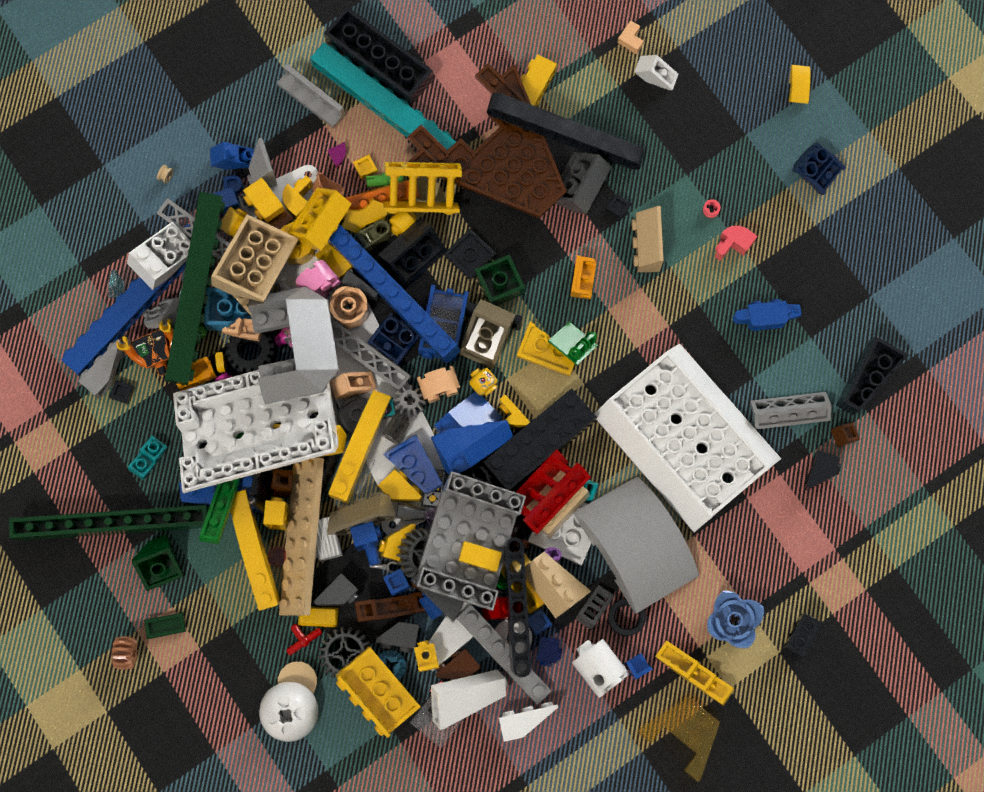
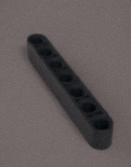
M510 538L505 541L503 546L510 668L514 675L523 678L531 672L524 545L520 539ZM512 541L518 544V550L514 553L509 550V544ZM513 561L518 562L520 566L519 570L515 573L510 570V564ZM515 581L519 582L521 586L517 593L511 589V585ZM518 601L521 603L522 609L520 612L515 613L512 606ZM516 622L523 624V629L520 633L514 631V624ZM518 642L524 644V650L521 653L515 651V645ZM520 662L525 664V671L523 673L516 671V666Z

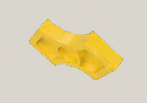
M371 199L368 205L362 209H349L341 226L346 230L357 233L370 223L385 220L388 212L384 211L383 202Z

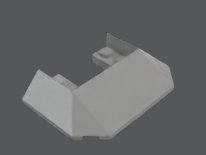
M306 286L268 294L264 303L249 299L247 308L251 313L254 333L258 334L290 327L294 359L259 366L260 378H258L265 405L323 393L332 377H335L339 372L328 300Z

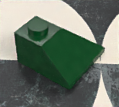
M167 534L147 542L131 560L146 591L184 577Z

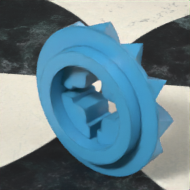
M392 650L382 652L378 657L386 666V659L391 663L398 662L393 667L394 675L398 680L401 679L406 670V662L403 656Z

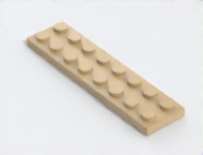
M312 458L297 462L292 467V490L285 543L281 600L279 603V615L310 616L324 466L323 458Z

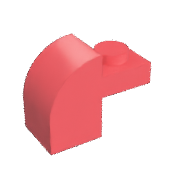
M742 226L728 227L720 236L721 241L715 248L717 252L714 257L721 261L731 247L744 256L755 242L757 235Z

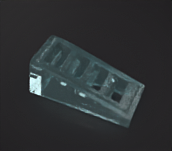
M111 270L107 295L108 298L116 299L119 294L123 293L124 280L116 270Z

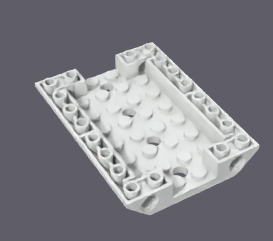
M681 344L676 345L660 356L608 399L595 413L599 424L693 532H696L730 501L781 460L780 456ZM652 385L655 387L656 393L649 395L646 393L645 388ZM674 414L679 415L681 423H672L671 416ZM704 444L707 447V452L699 453L696 446ZM724 473L732 475L733 481L731 483L723 481L722 475Z
M259 370L173 393L176 426L182 432L184 457L179 458L182 492L187 493L336 452L339 442L330 384H327V388L323 393L265 405L258 382L260 373ZM319 413L316 418H310L311 414ZM281 423L279 428L273 429L274 424ZM239 433H244L242 438L236 439ZM202 443H207L205 448L199 449Z

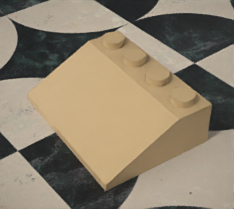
M247 214L211 276V285L228 294L264 303L299 238Z

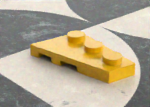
M530 321L516 357L570 377L575 364L548 342L551 339L549 335L544 331L542 332Z

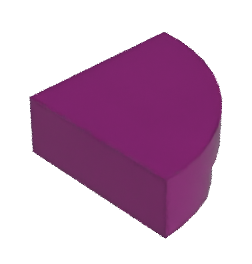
M344 142L327 150L336 168L343 163L346 156Z

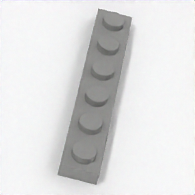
M471 604L456 617L464 628L537 705L551 692L549 687L532 669L529 675L523 678L512 673L509 645ZM523 662L518 663L516 671L523 673L525 671V664Z

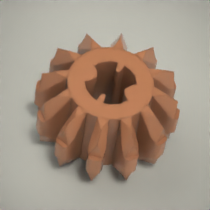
M122 636L115 639L111 649V662L114 668L119 670L133 669L136 664L138 644L135 638Z

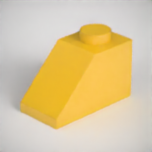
M406 524L385 536L378 545L379 556L398 562L400 560V557L396 555L400 553L398 546L403 544L400 539H406L405 534L411 533V530L415 529L416 525Z

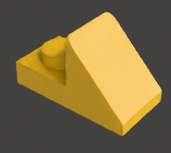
M506 395L499 399L501 411L505 415H510L505 419L510 428L523 429L530 423Z

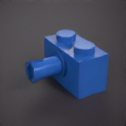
M373 521L351 527L350 531L357 551L365 550L369 566L380 564L381 560L376 546L379 545V540L383 538L379 526H375Z

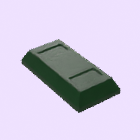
M183 612L144 620L147 639L186 632Z

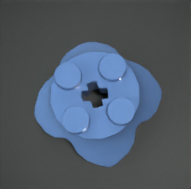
M723 591L715 600L714 611L707 620V630L717 640L727 641L736 648H749L755 641V628L763 620L764 607L754 600H742L734 592ZM731 615H733L734 618L737 616V618L739 619V621L736 622L737 626H734V624L730 623L729 620L731 619Z

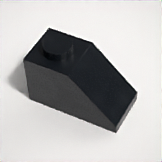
M818 450L814 454L803 490L808 491L832 479L835 474L838 475L842 465L839 463L840 457Z

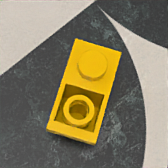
M394 469L378 485L384 494L390 495L392 502H421L423 500L420 495L422 491L415 484L411 486L407 482L408 477L402 471L398 473Z

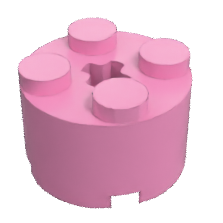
M320 260L314 263L315 267L313 269H305L295 282L297 284L295 285L297 288L306 286L327 299L330 296L329 292L337 288L341 281L324 260Z

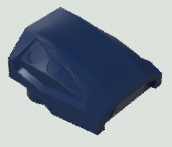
M814 143L795 162L792 171L799 174L816 192L824 195L829 185L846 167L834 154L830 153L819 143Z
M390 313L367 343L392 360L396 365H399L420 336L406 322Z

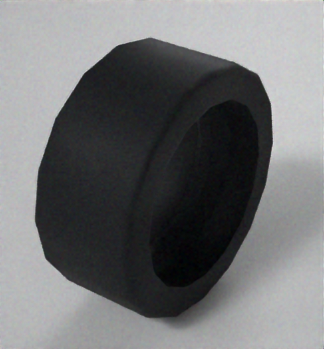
M626 598L620 599L609 610V625L618 635L625 637L633 636L640 632L645 625V609L638 612L639 619L635 627L631 629L621 628L616 622V612L622 606L630 605Z

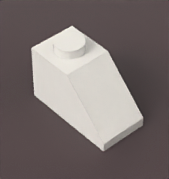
M658 55L640 56L635 69V73L645 82L668 90H673L678 77V73Z

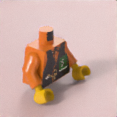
M167 319L168 325H164L160 321L159 330L131 341V345H128L127 337L123 336L122 340L125 344H120L116 341V346L119 350H124L127 356L141 367L146 369L156 367L159 376H163L166 374V362L169 360L174 329L171 328L172 320Z

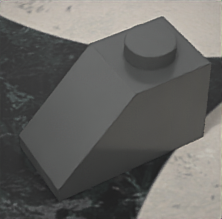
M340 574L320 594L314 603L317 606H346L348 603L351 605L359 597L357 594L360 591L343 574Z

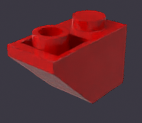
M498 597L496 599L493 611L482 608L483 618L485 620L508 619L506 597ZM518 601L512 606L515 613L520 612L522 609V605Z

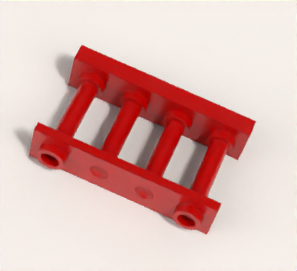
M557 449L515 492L526 496L521 514L525 516L523 521L536 534L549 523L591 478L579 463H576L572 468L567 466L568 461ZM560 471L564 472L565 476L559 482L553 479ZM546 485H549L552 489L544 497L540 492ZM535 499L539 503L530 511L526 507Z

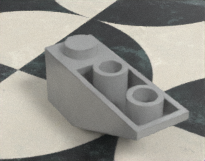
M115 341L109 344L107 351L103 355L98 356L93 363L94 365L89 370H85L78 380L98 399L112 387L123 350L117 348Z

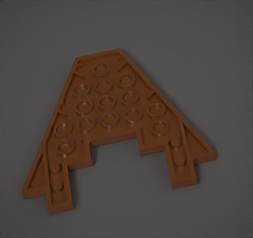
M489 63L475 74V78L491 94L501 93L531 105L514 64L502 75ZM489 115L487 116L499 128L474 151L461 138L446 150L422 125L408 136V140L419 150L408 162L460 163L462 177L455 179L456 185L536 218H541L567 192L544 136ZM439 177L447 181L446 177Z

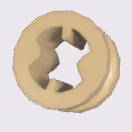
M163 165L157 174V180H163V183L167 184L171 180L174 170L172 168L168 169L166 165Z

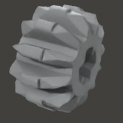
M413 385L409 386V390H406V387L403 386V393L397 391L396 395L399 398L393 399L394 403H397L395 410H400L399 414L401 416L407 412V418L411 417V413L417 417L418 413L416 410L423 412L424 408L422 406L426 405V401L422 400L423 395L422 393L419 394V387L413 391ZM408 398H412V405H407Z

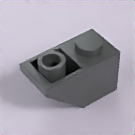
M399 622L376 639V643L380 644L382 649L391 650L392 646L400 647L399 651L411 653V650L417 647L420 626Z

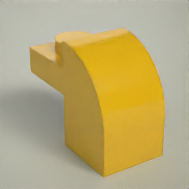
M307 176L297 180L294 188L287 184L283 190L282 198L285 208L295 220L308 202L303 196L313 186L312 180Z

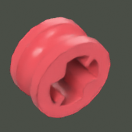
M710 199L705 202L703 213L708 218L716 217L720 211V204L718 201ZM710 205H713V208L716 209L713 213L708 209Z

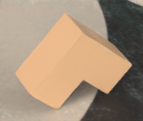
M630 20L618 38L620 45L635 54L639 52L644 42L636 36L640 26Z

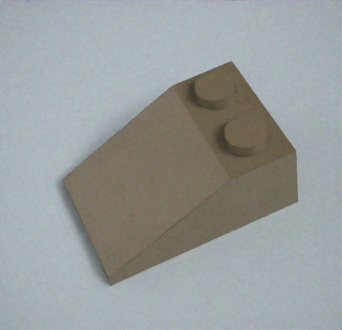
M481 299L473 311L459 354L494 369L516 314Z

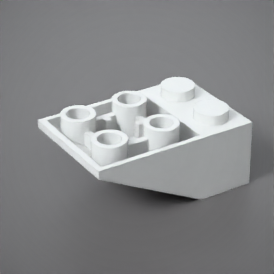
M171 222L129 252L127 264L154 290L187 261L191 240Z

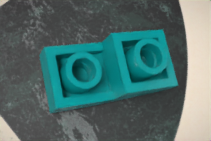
M151 436L142 446L137 457L130 463L128 470L144 480L168 447L154 436Z

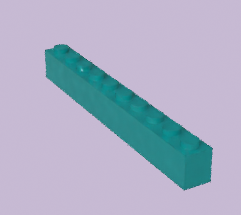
M323 42L310 57L314 68L408 138L415 129L422 125L446 150L456 143L447 131H441L434 121L425 119L418 109H412L406 100L396 97L390 88H384L377 78L368 76L361 66H355L348 56L339 54L333 45H327Z

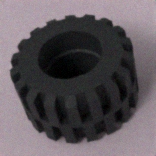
M267 332L262 333L260 342L231 335L228 338L230 342L226 343L227 359L234 370L240 375L259 370L261 365L275 363L276 347ZM250 343L261 345V354L256 359L248 361L241 358V351L246 345Z

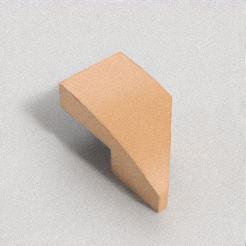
M240 317L236 319L235 323L222 329L224 334L259 342L262 333H254L252 319H241Z

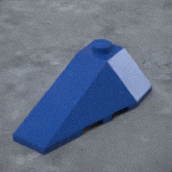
M500 420L474 426L467 425L461 428H448L432 436L431 439L445 472L450 474L452 471L459 474L491 454L514 436L507 420Z

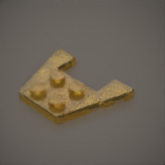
M687 697L639 728L636 732L649 743H652L663 727L696 753L683 771L699 782L720 722L690 697Z

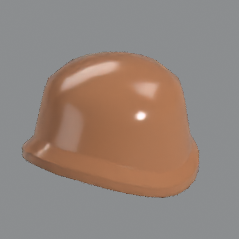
M321 172L316 174V180L312 186L313 193L318 187L336 190L341 195L344 194L345 191L340 184L331 181Z

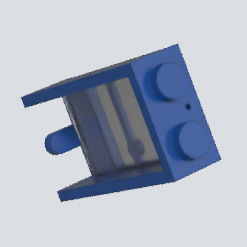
M431 285L426 313L459 346L466 306L469 300V291H465V294L462 295L454 293V290L449 288L446 291L436 290L435 285ZM420 339L418 352L419 355H422V358H440ZM457 355L449 363L456 361Z

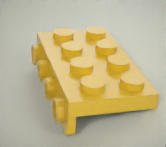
M370 646L336 674L338 679L336 684L343 692L345 690L348 691L350 701L355 706L360 705L363 709L361 713L368 721L372 719L376 724L374 728L380 736L385 735L389 738L393 730L420 708L417 701Z

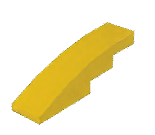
M667 640L655 656L681 677L723 706L735 690Z

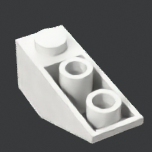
M553 702L541 704V708L535 710L533 706L522 708V713L514 714V711L502 713L499 722L504 742L525 737L558 708V704L553 705Z

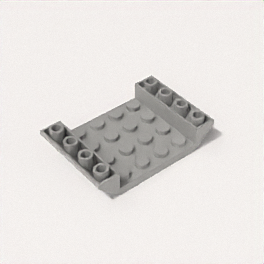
M451 471L438 501L418 568L416 587L493 611L499 592L496 590V586L504 562L503 546L505 541L511 538L516 517L521 515L526 496ZM466 541L502 552L497 572L459 562L458 558L463 542Z

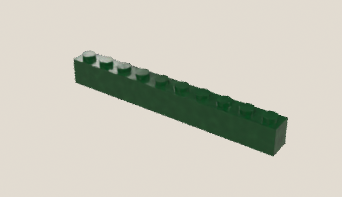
M205 192L199 193L165 382L188 386V382L193 381L195 370H192L191 366L192 362H196L198 351H194L195 344H200L202 332H198L199 324L203 325L205 314L201 313L202 306H207L208 295L205 294L206 287L210 288L211 276H208L209 268H214L215 258L212 257L213 250L217 251L219 240L215 239L216 232H220L222 221L218 220L219 213L223 214L225 202H222L223 196Z
M207 505L9 518V538L15 541L199 529L203 527L209 507Z

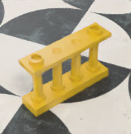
M385 162V175L390 177V201H383L384 211L391 214L398 212H442L447 215L460 213L458 203H454L455 179L462 177L460 163ZM400 176L409 177L408 202L397 201L398 178ZM419 176H427L428 178L427 202H416L417 178ZM438 177L447 178L446 202H435L436 178Z

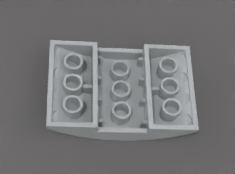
M635 477L574 512L575 517L592 545L598 547L615 575L616 584L635 614L699 576L690 549L676 523L657 496L639 477Z

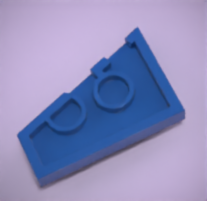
M417 435L383 454L427 495L444 485Z

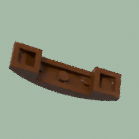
M423 592L355 602L357 621H375L426 612L419 602L424 597L422 595Z

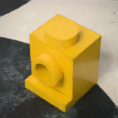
M429 641L417 643L418 647H415L414 651L419 672L439 668L434 643L430 644ZM424 652H429L430 657L428 659L422 658Z

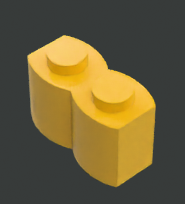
M262 177L243 190L245 194L243 199L249 207L253 205L256 209L254 213L260 221L263 219L268 223L285 211L282 203Z

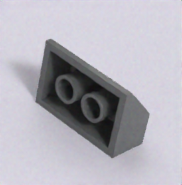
M573 152L561 175L567 192L556 204L574 213L587 214L604 180L607 178L611 166L599 154Z

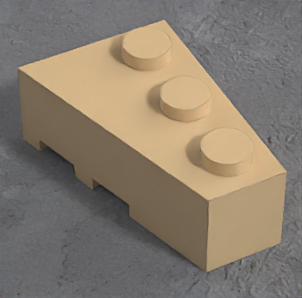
M545 552L525 566L527 581L555 618L591 592Z

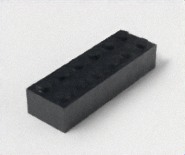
M346 7L324 32L327 44L333 45L343 56H348L356 66H361L368 75L377 78L384 87L390 88L396 96L406 100L410 106L434 80L432 69L349 7Z
M571 388L483 461V464L486 466V470H490L491 475L495 476V480L503 489L513 491L528 479L556 449L560 452L595 423L597 417Z

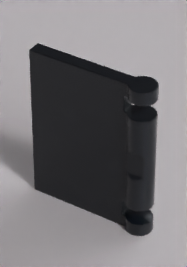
M270 470L253 474L250 495L254 498H249V503L263 517L265 501H271L272 495L270 485L273 473Z

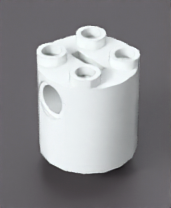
M604 639L596 644H592L587 640L576 649L579 652V657L572 664L598 698L629 675L627 669Z

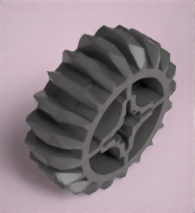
M413 529L411 533L405 534L406 539H400L403 544L398 546L400 553L396 555L400 557V560L397 563L402 565L400 570L405 572V576L411 579L418 573L430 529Z
M341 627V634L334 629V637L329 633L326 635L330 639L329 642L322 640L326 648L319 647V651L324 652V655H319L318 658L325 659L320 665L321 667L328 665L324 671L326 674L331 670L333 671L331 678H335L340 670L332 665L330 659H341L345 667L353 657H357L366 649L365 647L370 645L369 641L363 643L366 639L365 635L358 638L359 630L355 631L353 635V628L349 627L348 633H345V628ZM347 638L357 641L361 649H350ZM341 639L340 649L330 653L332 645ZM345 648L348 652L353 653L346 660L343 656H339Z

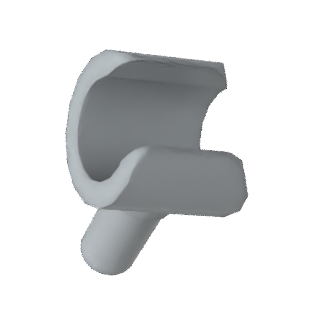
M391 561L388 564H377L370 566V568L386 570L391 574L395 571H391L389 565L398 564Z

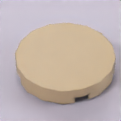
M304 662L287 664L278 676V684L283 682L299 683L307 687L313 694L317 688L316 672L309 664Z

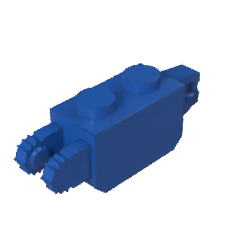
M780 299L770 300L769 303L754 301L746 309L737 310L732 320L736 325L748 324V328L752 331L783 328L788 320L800 318L801 307L798 304H787L786 301H780Z

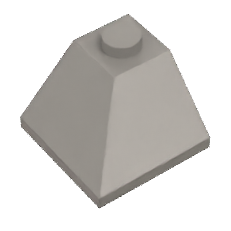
M259 138L249 165L250 175L247 176L248 181L251 185L262 177L269 187H274L278 184L262 138Z

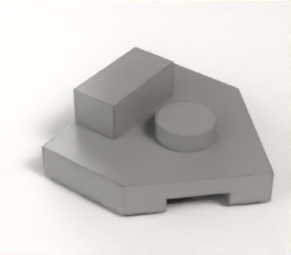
M179 298L164 299L159 302L160 306L143 311L144 324L147 329L159 328L160 321L164 325H168L167 319H171L173 324L177 317Z

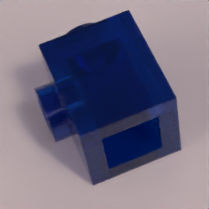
M540 636L536 661L540 662V666L552 667V664H556L557 660L561 661L562 649L559 648L560 639Z

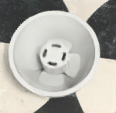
M283 682L270 688L264 695L259 708L260 721L265 731L273 738L285 742L297 741L307 736L315 727L319 715L318 703L313 693L307 687L295 682Z

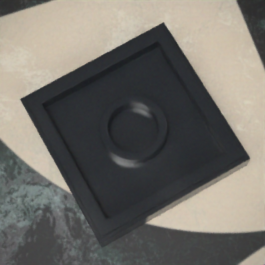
M471 229L444 253V257L470 281L475 277L476 268L490 263L497 256Z

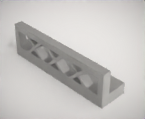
M286 64L283 67L285 74L277 82V85L334 129L345 117L344 107L290 65Z
M826 392L750 401L755 429L831 421L832 405ZM823 399L824 402H816L814 400ZM777 404H783L785 406L779 407L777 406ZM760 406L766 407L764 409H757Z

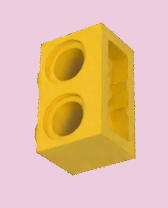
M271 498V501L266 500L263 524L268 529L287 530L288 504L282 498Z

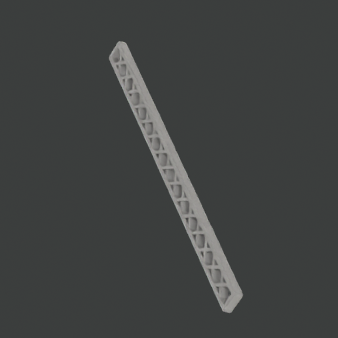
M167 198L157 211V214L167 222H173L185 235L191 238L195 218ZM169 205L174 207L175 216L167 217L163 214ZM189 218L190 227L182 228L180 219ZM216 234L215 239H219L221 249L213 250L212 255L221 260L227 248H224V245L228 247L230 243ZM278 278L274 283L280 285L281 291H285L284 288L286 290L291 289ZM331 318V323L334 324L332 329L339 328L342 332V338L334 339L335 345L395 389L401 391L411 376ZM356 340L358 349L349 350L346 341ZM371 351L373 360L364 361L362 359V352ZM386 362L388 371L379 372L377 363ZM401 373L405 376L399 386L393 382L392 374Z

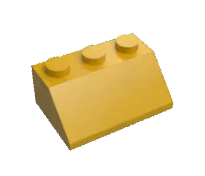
M317 187L287 233L299 238V242L311 249L321 251L328 244L332 233L338 229V224L342 218L347 215L351 203L336 190Z

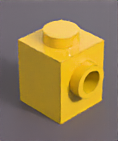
M229 207L222 219L221 229L234 237L248 213L241 208L236 210Z

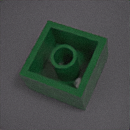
M510 254L475 269V277L488 303L498 306L525 294V286Z

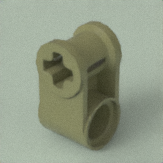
M378 220L357 232L354 237L356 240H359L367 252H370L388 240L392 232L387 221ZM380 228H387L385 233H378V230Z

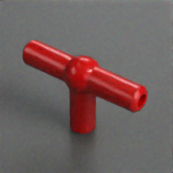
M297 624L292 625L291 630L299 641L287 648V653L291 656L302 647L308 646L311 641L322 634L320 628H316L305 636Z

